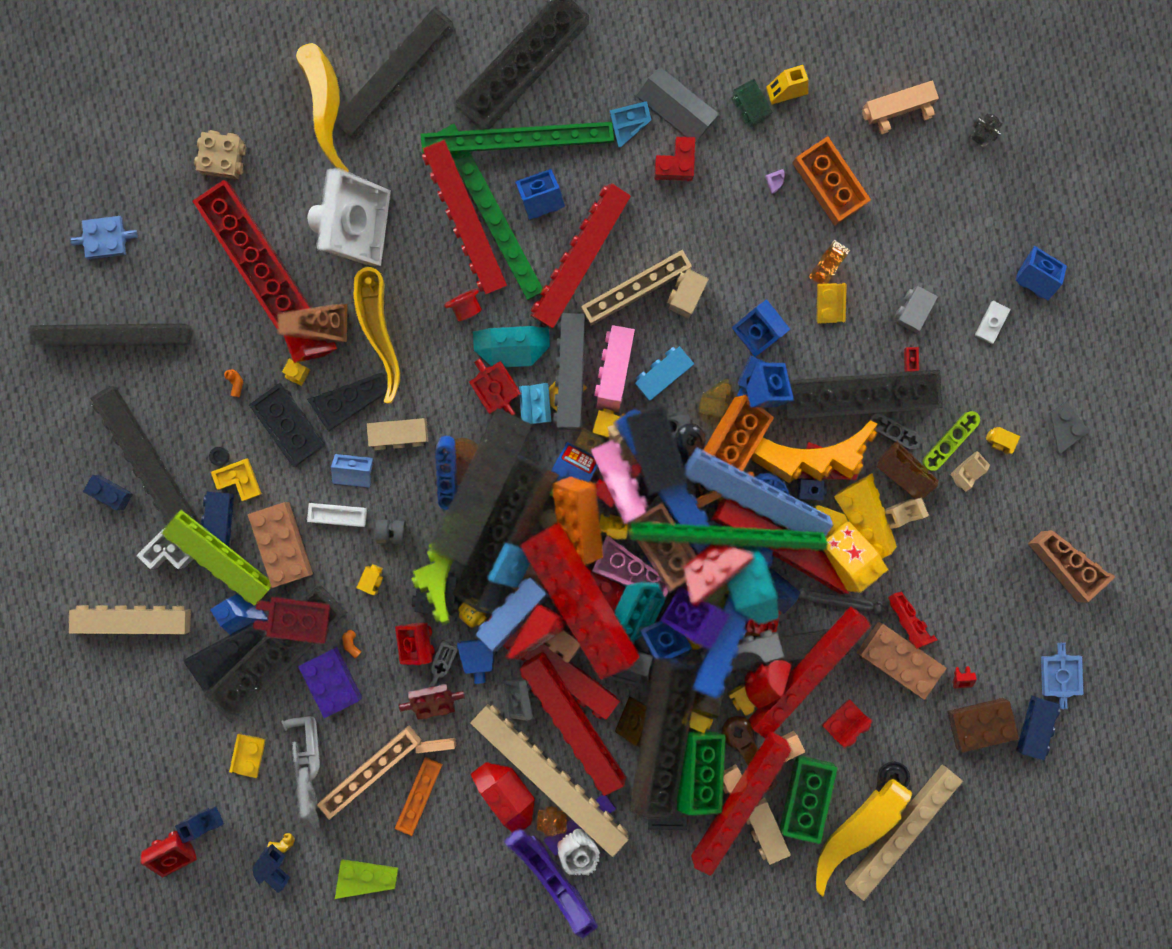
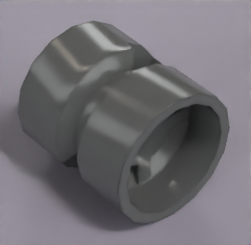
M388 519L377 520L375 531L376 544H388L391 541L393 545H404L406 538L405 520H394L392 523Z

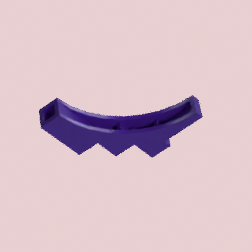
M521 829L513 832L505 840L508 848L515 852L541 881L559 906L574 933L583 939L597 929L598 926L580 893L574 886L569 884L561 867L550 858L541 840L534 835L529 836Z

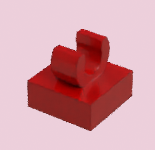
M969 666L965 667V673H960L959 667H956L954 671L955 677L952 681L954 689L974 686L977 678L975 673H970Z

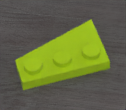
M342 859L335 899L395 889L398 868Z

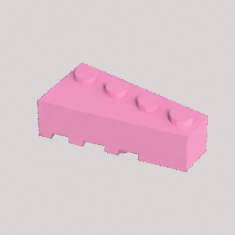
M606 536L602 545L603 558L596 560L592 572L624 586L641 582L658 584L666 597L668 589L655 569L630 553L611 537Z

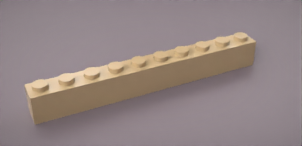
M487 704L470 724L613 857L628 841V831L626 828L612 821L614 819L613 816L607 811L603 812L599 808V803L591 797L589 799L584 794L585 790L577 784L575 786L570 781L571 777L565 771L560 772L556 768L557 764L551 758L546 759L542 755L543 751L536 744L531 745L527 741L529 738L526 734L513 728L515 725L511 720L500 716L501 712L496 706Z

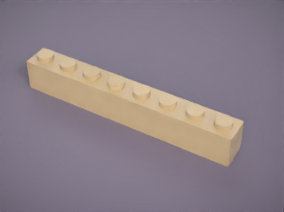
M942 764L900 814L901 819L880 838L846 879L845 884L864 901L963 781Z

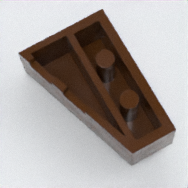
M898 441L880 456L877 468L904 488L914 499L922 498L923 500L938 486L939 480Z

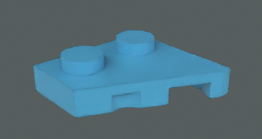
M647 101L609 111L618 148L623 146L651 121Z

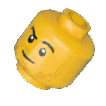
M467 599L458 609L460 612L459 618L471 628L477 625L480 627L487 620V609L475 599L470 601Z

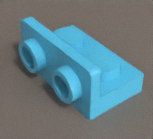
M548 383L519 386V390L522 393L519 395L522 424L551 422Z

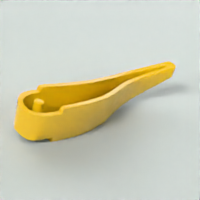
M309 43L298 49L296 58L311 89L316 137L322 151L336 169L348 173L349 170L338 157L333 145L332 132L340 103L337 77L323 51L317 45Z
M365 267L359 270L354 278V304L363 332L384 363L388 379V388L384 402L390 404L394 400L399 387L400 368L385 322V283L378 270L372 267Z
M891 779L880 792L875 789L862 806L837 828L828 838L819 855L816 871L817 893L822 897L824 896L826 885L832 872L845 858L873 844L901 819L899 813L909 802L912 795L911 791L896 780Z

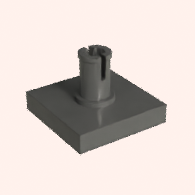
M503 680L510 718L525 721L533 719L530 702L539 700V698L533 694L532 690H527L526 680Z

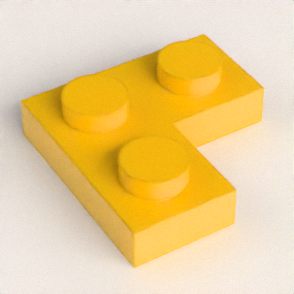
M247 458L211 472L217 490L236 484L242 501L262 494L250 461Z

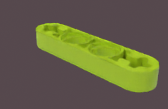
M974 411L964 413L926 454L922 463L928 471L939 469L980 423L978 413ZM967 416H973L974 424L970 423L966 427L960 425V423L965 425L968 422ZM955 429L962 431V437L959 440L953 437ZM942 443L949 445L950 449L946 454L940 451ZM937 454L943 457L942 460L940 457L935 460L936 466L929 467V458L933 459Z

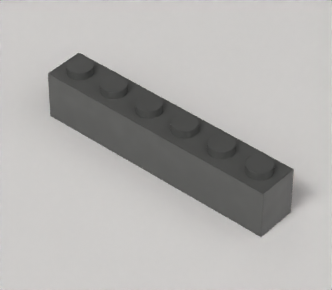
M562 313L561 319H558V331H561V338H557V350H560V357H556V368H559V375L555 377V386L558 387V394H555L554 404L558 406L557 413H554V425H557L558 430L582 431L586 317L585 314Z

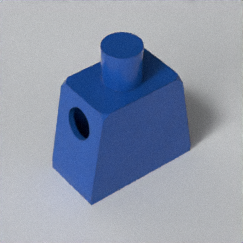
M751 355L749 356L738 381V385L741 388L737 397L742 395L748 396V383L746 382L748 377L752 376L757 363L767 362Z
M481 639L459 641L457 647L465 674L473 673L475 684L485 683V672L493 670L494 651H491Z

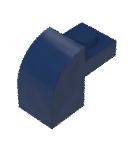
M213 807L185 819L175 825L182 842L186 843L210 830L222 826L224 822L217 807Z
M272 843L262 852L254 864L253 875L259 885L265 881L279 893L284 889L290 877L279 868L286 856Z

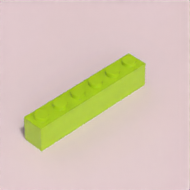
M182 510L161 532L168 541L176 544L183 553L190 555L200 566L212 572L214 577L226 583L231 590L240 594L246 602L255 606L257 601L259 602L271 588L269 578Z

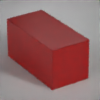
M919 347L904 348L905 372L919 371Z

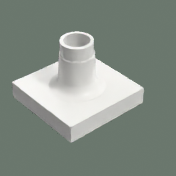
M340 169L328 170L323 205H315L308 212L310 228L314 232H320L317 249L365 265L381 266L391 190Z

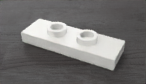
M309 503L307 522L365 527L367 508Z

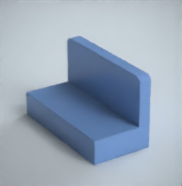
M335 454L331 465L332 483L370 487L373 458Z

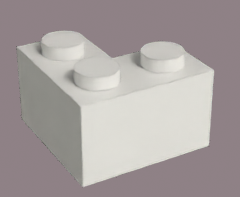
M161 532L137 554L150 569L158 568L166 559L177 569L185 568L194 559L190 555L183 553L176 544L168 541Z

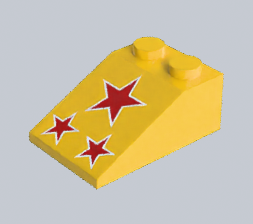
M849 521L826 537L828 545L827 549L823 550L847 591L862 592L888 571L879 553Z

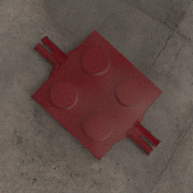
M447 684L408 692L410 702L399 704L400 712L412 710L415 712L418 720L438 715H447L455 712L454 701L465 699L464 691L452 693L448 690Z

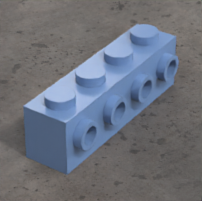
M524 579L519 584V589L515 594L511 593L505 599L506 603L492 613L493 617L488 622L482 623L478 628L479 632L476 635L491 651L497 652L532 615L537 604L542 605L550 596L535 579Z

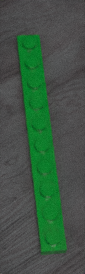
M612 122L422 133L421 146L422 154H425L423 148L445 140L450 153L613 143L614 136Z
M454 123L439 132L458 131ZM450 153L459 174L527 301L539 295L543 288L471 153Z
M630 522L629 524L630 537L637 541L654 540L657 542L673 541L676 543L692 542L696 544L711 543L715 545L730 544L735 546L749 545L754 547L768 546L773 548L787 547L812 550H826L828 545L823 532Z

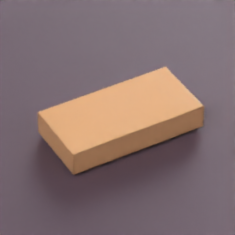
M449 738L420 742L415 747L416 753L455 749L456 739Z

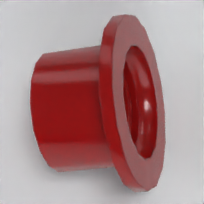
M475 288L464 292L446 302L444 306L445 308H452L458 321L468 319L482 310L475 296L479 293V290Z

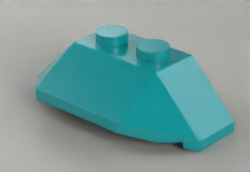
M522 326L473 331L474 351L491 366L500 361L505 368L532 366L550 347L549 327Z
M749 545L735 548L752 553L755 559L727 581L736 611L758 624L778 619L777 597L764 558L758 548Z
M641 582L627 585L615 609L614 614L632 644H634L635 640L642 637L641 629L654 624L666 600L658 584Z

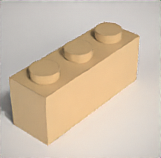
M427 419L367 423L369 447H374V450H385L386 446L393 445V449L405 448V444H412V447L424 446V442H428Z
M761 799L748 818L747 825L752 824L754 830L751 831L755 843L759 841L762 847L758 849L762 859H767L769 865L791 855L766 799Z

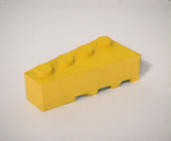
M873 473L840 490L834 497L849 522L883 559L891 555L897 548L890 524L887 522L884 507H882L879 498L880 494L874 483Z

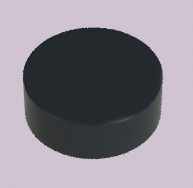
M215 447L209 453L210 462L216 466H223L229 461V452L223 447Z

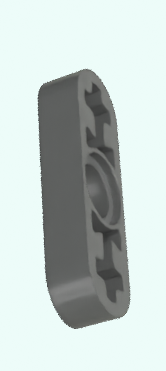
M874 414L869 418L868 422L880 418L882 424L887 425V422L890 423L885 428V432L882 431L884 427L880 425L876 427L875 431L893 442L898 441L908 450L919 447L921 439L915 432L882 414ZM892 426L899 429L897 437H892L889 434V429ZM904 431L906 432V434L904 435L905 437H914L913 441L915 442V444H911L909 446V442L906 439H902L901 441H899V439L903 436Z

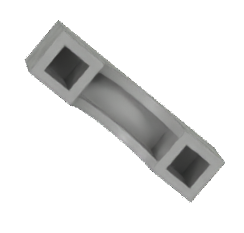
M771 630L761 632L759 637H744L737 644L739 648L738 654L753 652L759 655L764 662L784 657L778 635L775 632H771ZM707 648L704 649L703 653H700L702 661L706 654Z

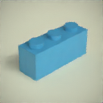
M680 346L677 349L672 347L665 353L667 356L662 361L656 360L650 366L652 369L648 373L643 371L635 378L637 382L634 385L649 402L694 365Z

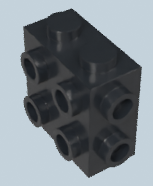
M449 572L445 589L446 611L449 616H453L455 611L458 612L459 600H456V594L461 590V581H458V576H454V572ZM420 588L416 589V596L413 595L412 607H415L414 612L434 614L433 611L436 610L434 603H429L426 595L429 590L421 593Z

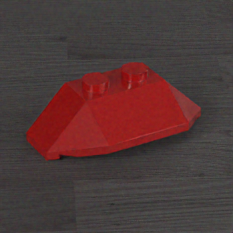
M485 762L470 774L483 799L508 830L513 833L519 829L524 830L531 825L535 798L512 767Z

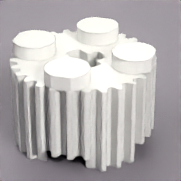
M575 829L572 834L565 835L566 837H563V840L558 842V854L565 872H568L569 875H580L581 873L589 875V873H593V870H596L600 852L595 840L582 829Z

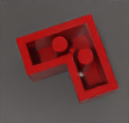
M676 137L674 156L656 155L654 180H693L695 137Z

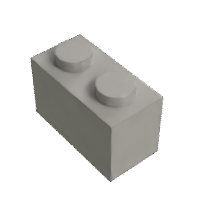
M916 286L913 290L909 289L904 298L907 300L904 307L900 306L895 316L898 317L896 323L915 333L920 331L938 296L919 286Z

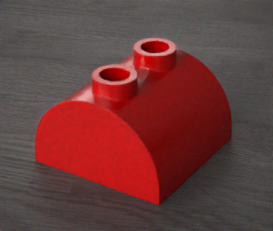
M427 622L395 626L400 664L423 665L433 661L432 656L435 654V649L430 644L432 629L428 626Z
M776 660L767 666L760 665L754 673L752 671L747 673L745 676V691L748 699L754 706L760 709L783 697L791 664L783 660Z
M177 831L169 833L168 837L164 840L153 841L150 847L141 852V864L162 878L197 860L195 850L190 841L183 843Z

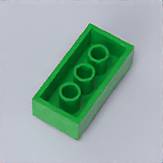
M700 731L680 732L677 811L687 815L722 813L725 734L714 731H705V733Z
M801 755L795 757L779 828L783 836L821 844L837 773V767L834 763Z

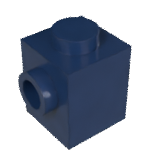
M798 480L797 499L823 500L826 497L827 485H824V481Z

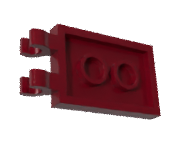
M271 597V602L257 601L256 610L269 611L268 622L263 620L254 621L253 629L267 630V637L325 644L331 604Z

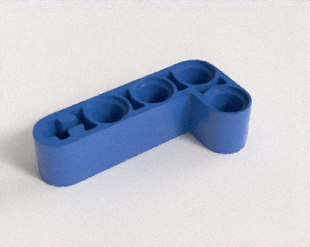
M442 436L438 440L436 448L438 505L443 510L451 511L471 509L475 505L476 490L470 486H457L456 443L452 437Z

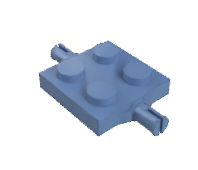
M114 216L82 220V237L71 238L70 240L72 246H84L85 258L96 259L126 255V240L138 238V235H136V230L125 231L122 217Z
M1057 643L1058 654L1041 656L1042 695L1059 697V708L1068 709L1067 697L1083 695L1082 656L1067 655L1066 643Z

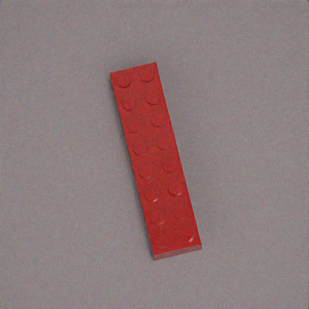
M226 180L218 183L193 200V203L277 330L278 314L312 308L233 187Z
M560 522L520 545L600 680L631 667L640 656Z

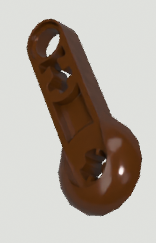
M734 716L724 723L722 734H725L727 745L740 752L749 766L758 752V748L755 745L754 730L748 719L742 716ZM737 727L739 730L740 728L743 729V731H741L740 737H738L737 735L733 736V734L735 733L734 729ZM774 778L767 791H771L776 787V778Z

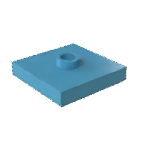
M505 544L488 579L492 582L518 588L530 565V561L522 548Z

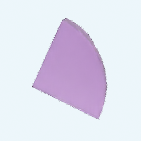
M784 169L765 176L771 194L776 193L782 186L785 177Z

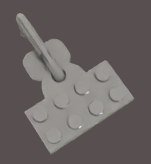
M312 716L282 720L285 731L292 727L305 726L307 752L299 753L297 742H293V757L296 780L299 787L301 819L308 835H317L316 829L320 828L319 816H317L315 809H318V799L311 783L320 768L316 719Z

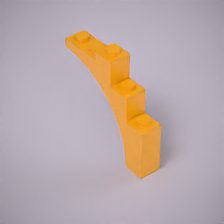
M870 420L861 431L850 439L821 449L789 448L762 438L751 456V460L789 484L794 478L798 479L802 471L821 481L824 476H829L832 469H835L851 479L854 474L858 475L863 468L861 463L862 455L867 449L865 445L868 441L872 442L876 437L877 423Z

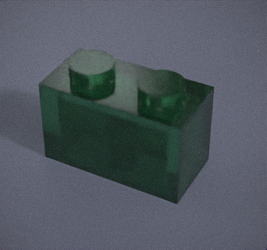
M755 79L734 89L731 99L734 106L740 108L744 124L748 123L751 128L771 117L773 112Z

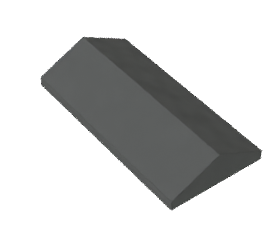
M661 67L648 78L636 95L642 102L647 101L648 107L685 137H695V144L719 115Z

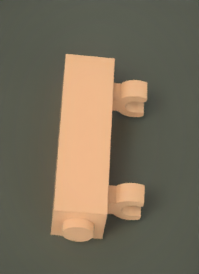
M932 80L868 101L863 107L862 114L864 119L868 120L869 125L878 122L879 131L882 135L891 130L890 123L887 120L889 118L920 108L924 120L932 118L935 113L931 105L939 97Z

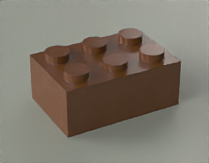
M1004 698L947 711L956 749L961 752L1019 739L1010 701Z

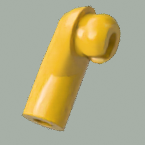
M286 833L280 842H269L267 847L272 843L279 851L285 853L293 846L295 838L292 834Z

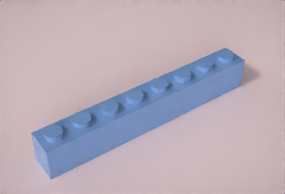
M696 448L685 465V475L689 480L693 482L698 481L707 489L721 493L726 499L731 498L742 507H749L758 515H765L771 518L774 523L787 526L790 531L823 532L826 536L833 526L829 515Z

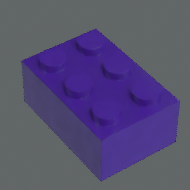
M679 587L661 621L711 650L730 615L705 600L694 606L691 601L690 592Z
M338 647L298 666L324 718L363 698Z

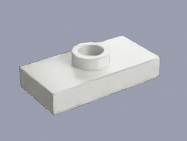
M992 301L975 336L993 344L1010 309Z

